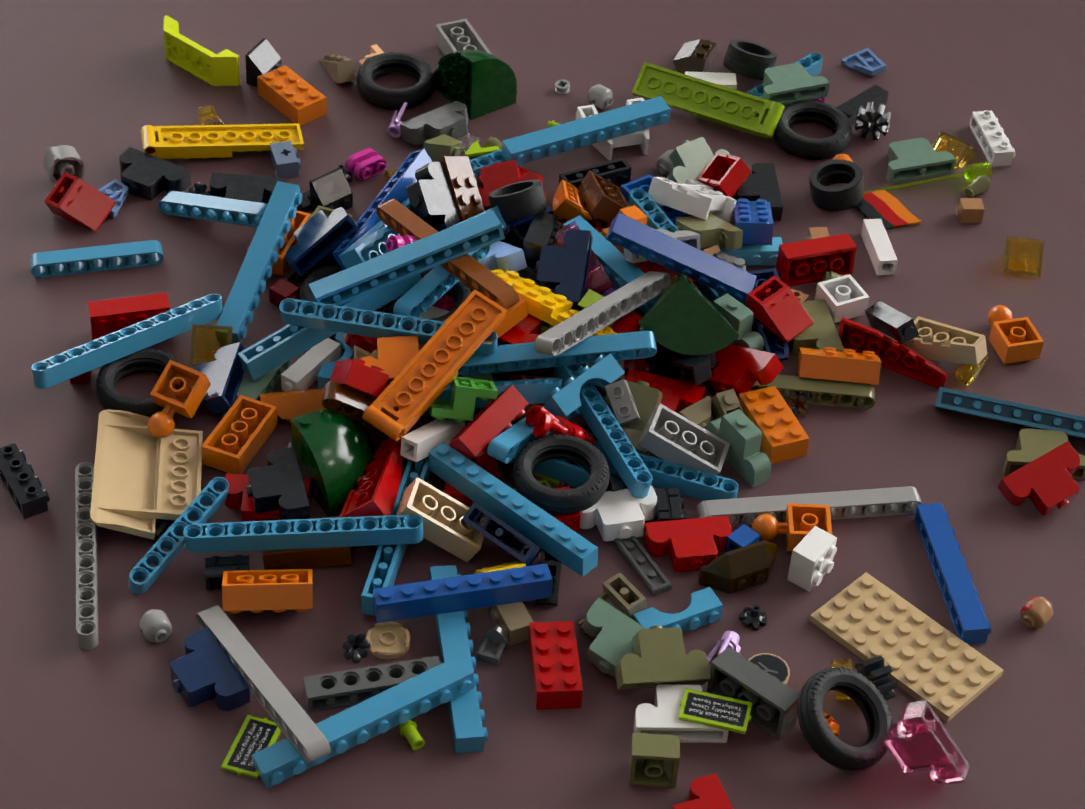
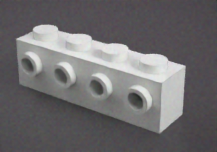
M988 110L972 112L969 126L991 167L1011 166L1012 160L1015 158V149L1012 148L1009 138L1006 137L997 117H995L992 111Z

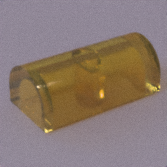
M989 353L978 365L961 363L955 371L957 380L964 385L972 384L988 362Z

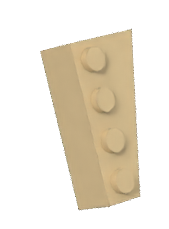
M919 316L914 320L919 335L903 344L929 360L978 365L987 355L985 335Z

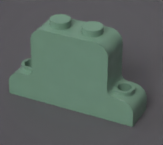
M798 63L766 68L763 80V99L785 105L796 101L827 97L830 82L823 76H810L805 68Z
M925 138L890 143L887 156L889 165L887 167L886 180L889 184L951 174L954 171L956 158L949 152H936Z

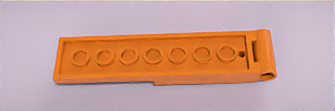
M474 290L379 397L365 410L362 418L393 440L399 441L449 386L453 379L457 377L458 370L507 316L508 310L479 291Z

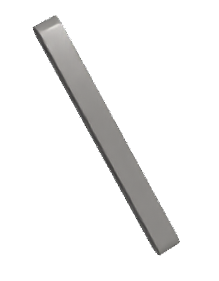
M649 271L540 334L535 341L536 352L553 356L563 353L663 293L670 285V275L668 273Z
M82 462L75 468L76 632L78 645L84 650L95 648L99 642L97 525L90 519L94 465L89 462Z
M906 486L706 500L697 505V512L699 518L728 515L731 527H739L743 524L752 526L755 518L762 514H770L778 522L785 523L787 503L830 505L831 520L915 514L917 505L922 504V501L915 487Z
M218 605L196 613L199 627L201 629L209 627L250 687V692L303 759L310 763L329 754L331 749L327 738Z

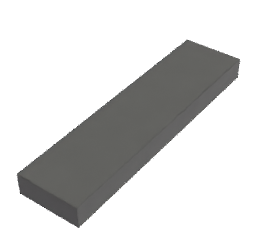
M635 536L620 540L615 538L611 541L652 597L671 590L672 584Z

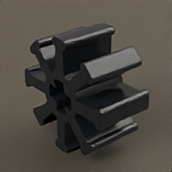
M873 102L867 103L866 110L862 106L859 108L854 127L856 131L862 129V138L866 139L869 132H872L873 140H878L880 133L883 136L887 135L892 115L891 112L884 113L885 105L880 104L877 111L874 110Z
M882 656L873 657L854 665L858 673L868 678L878 688L886 701L895 698L896 693H894L893 689L897 688V681L889 678V674L893 672V669L890 665L884 667V658Z

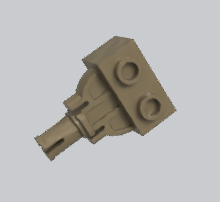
M620 572L602 583L604 593L599 598L632 620L634 613L647 609L646 598ZM584 618L577 622V626L585 635L586 632L583 629Z

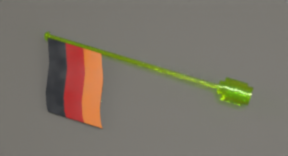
M974 163L967 165L964 173L865 191L862 201L854 207L867 219H881L885 230L922 223V220L911 214L898 199L887 191L963 176L969 182H973L979 175L990 177L992 175V168L989 163Z

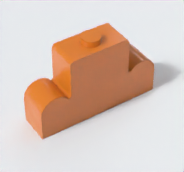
M417 336L378 338V359L372 356L360 359L365 361L364 365L380 367L383 369V373L389 375L384 390L419 352Z

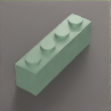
M287 361L254 381L248 374L246 377L244 376L235 401L240 395L260 401L259 394L272 393L281 380V374L289 368L290 362Z

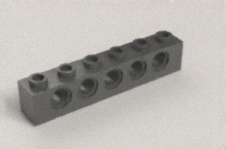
M424 657L303 677V692L308 713L359 704L440 665L439 657Z

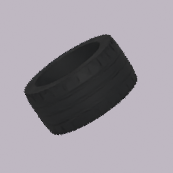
M735 39L731 40L728 45L723 65L740 76L764 80L765 69L775 66L777 54L763 45Z
M841 159L830 160L815 167L810 174L811 197L817 207L837 212L851 209L862 201L865 189L862 170L857 164ZM836 183L847 184L845 186L837 188L827 187L831 184Z
M536 179L512 183L500 187L488 195L490 207L498 206L504 222L527 218L547 208L541 181Z

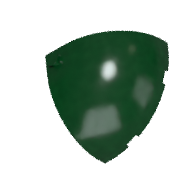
M461 50L446 54L438 61V69L434 71V88L450 102L458 101L465 104L470 120L516 103L517 81L512 68L498 57L478 50Z
M684 273L677 277L638 320L640 331L653 332L655 340L671 351L685 355H705L717 352L733 343L740 336L709 299L703 298L701 291Z
M329 409L317 410L291 419L292 447H294L302 478H310L311 494L328 517L340 516L350 491L358 488L356 482L360 477H364L367 474L365 468L374 460L375 452L370 435L363 423Z

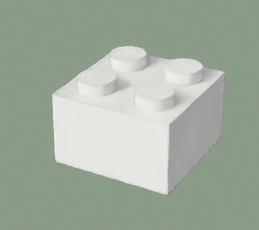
M849 274L817 283L815 300L826 301L834 323L841 321L842 317L851 319L865 315L864 310L868 307L869 296Z
M814 526L793 549L787 580L807 591H810L815 585L818 586L826 573L829 574L833 569V557L837 552V547H835L837 537Z

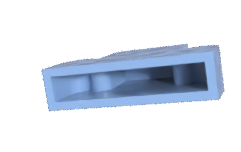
M501 241L491 244L489 253L479 262L490 271L502 269L504 272L505 270L517 272L527 267L523 249Z

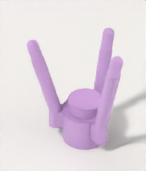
M404 102L399 113L397 111L394 112L390 126L387 129L388 134L394 138H398L401 135L400 123L403 122L400 118L407 106L406 102Z
M725 631L721 640L717 641L716 646L707 656L708 663L718 650L719 655L727 647L739 653L741 647L738 645L740 641L739 635L734 631Z

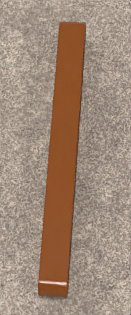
M394 198L376 207L379 219L400 236L413 235L416 240H420L438 232ZM469 254L440 265L469 289L479 291L505 309L519 302V296L513 287Z

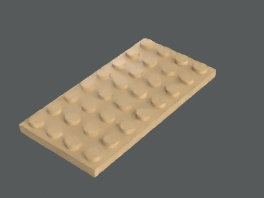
M867 572L810 615V622L863 661L882 656L884 658V667L890 665L893 669V672L889 674V678L896 680L898 687L946 722H949L998 680L1004 671Z

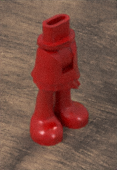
M540 405L533 406L526 415V424L534 426L533 435L536 437H544L550 430L557 436L558 434L575 436L588 441L592 445L595 444V440L585 429L571 423L565 417L554 416Z

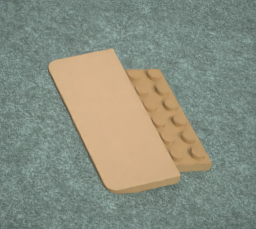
M103 410L99 413L90 519L95 525L154 540L156 519L177 520L201 493V446L203 431L174 429L168 437L157 438L148 429L150 417L128 411Z

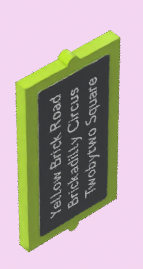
M688 688L685 690L683 700L680 701L681 709L678 720L746 734L748 722L751 721L752 702Z
M247 715L221 769L237 773L238 776L245 775L258 779L259 774L254 767L252 754L275 744L281 733L280 728L275 722L269 721L267 718L261 719Z

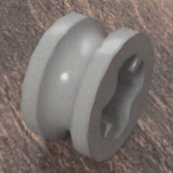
M558 80L555 82L556 93L566 95L570 92L569 81Z

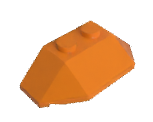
M562 179L551 202L553 212H555L554 215L558 216L561 220L565 218L568 221L579 215L586 221L592 220L591 212L587 209V205L584 204L582 196L579 195L580 191L578 188Z
M323 388L259 394L260 401L277 406V415L282 419H286L287 422H291V419L307 413L326 409L322 405Z

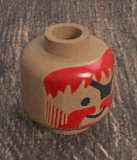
M1031 597L1020 610L1023 623L1030 628H1042L1053 616L1051 602L1045 597Z

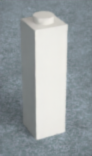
M863 219L861 236L876 274L895 275L898 260L882 220Z
M327 338L308 350L281 374V390L286 392L308 389L318 380L317 376L323 363L335 362L341 358V344Z
M446 418L444 421L434 420L401 437L400 455L418 462L428 457V452L442 442L447 444L465 426V423L456 422L451 418Z

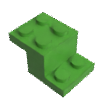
M456 377L451 382L449 400L436 399L428 409L431 416L436 420L444 421L446 418H451L456 422L466 423L467 420L473 421L476 397L483 401H491V398L497 399L498 390L493 381Z

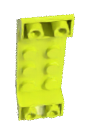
M167 15L164 16L165 59L212 86L240 85L239 55L228 49L218 54L211 52L179 34L178 21Z

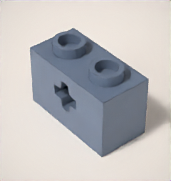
M291 141L270 143V159L276 176L285 178L299 176L301 161L300 158H297L296 147L293 148Z

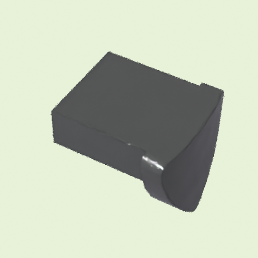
M494 626L486 632L477 653L478 660L499 665L505 650L509 648L508 638L500 626Z

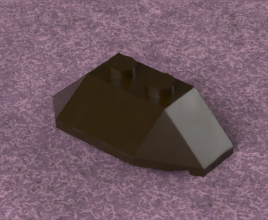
M703 39L684 43L674 58L673 64L677 72L685 74V72H707L720 52V48L717 43Z
M763 540L726 552L714 559L708 566L704 565L700 568L698 583L701 586L710 587L711 589L728 594L742 591L755 585H761L767 582L776 559L778 546L776 543Z

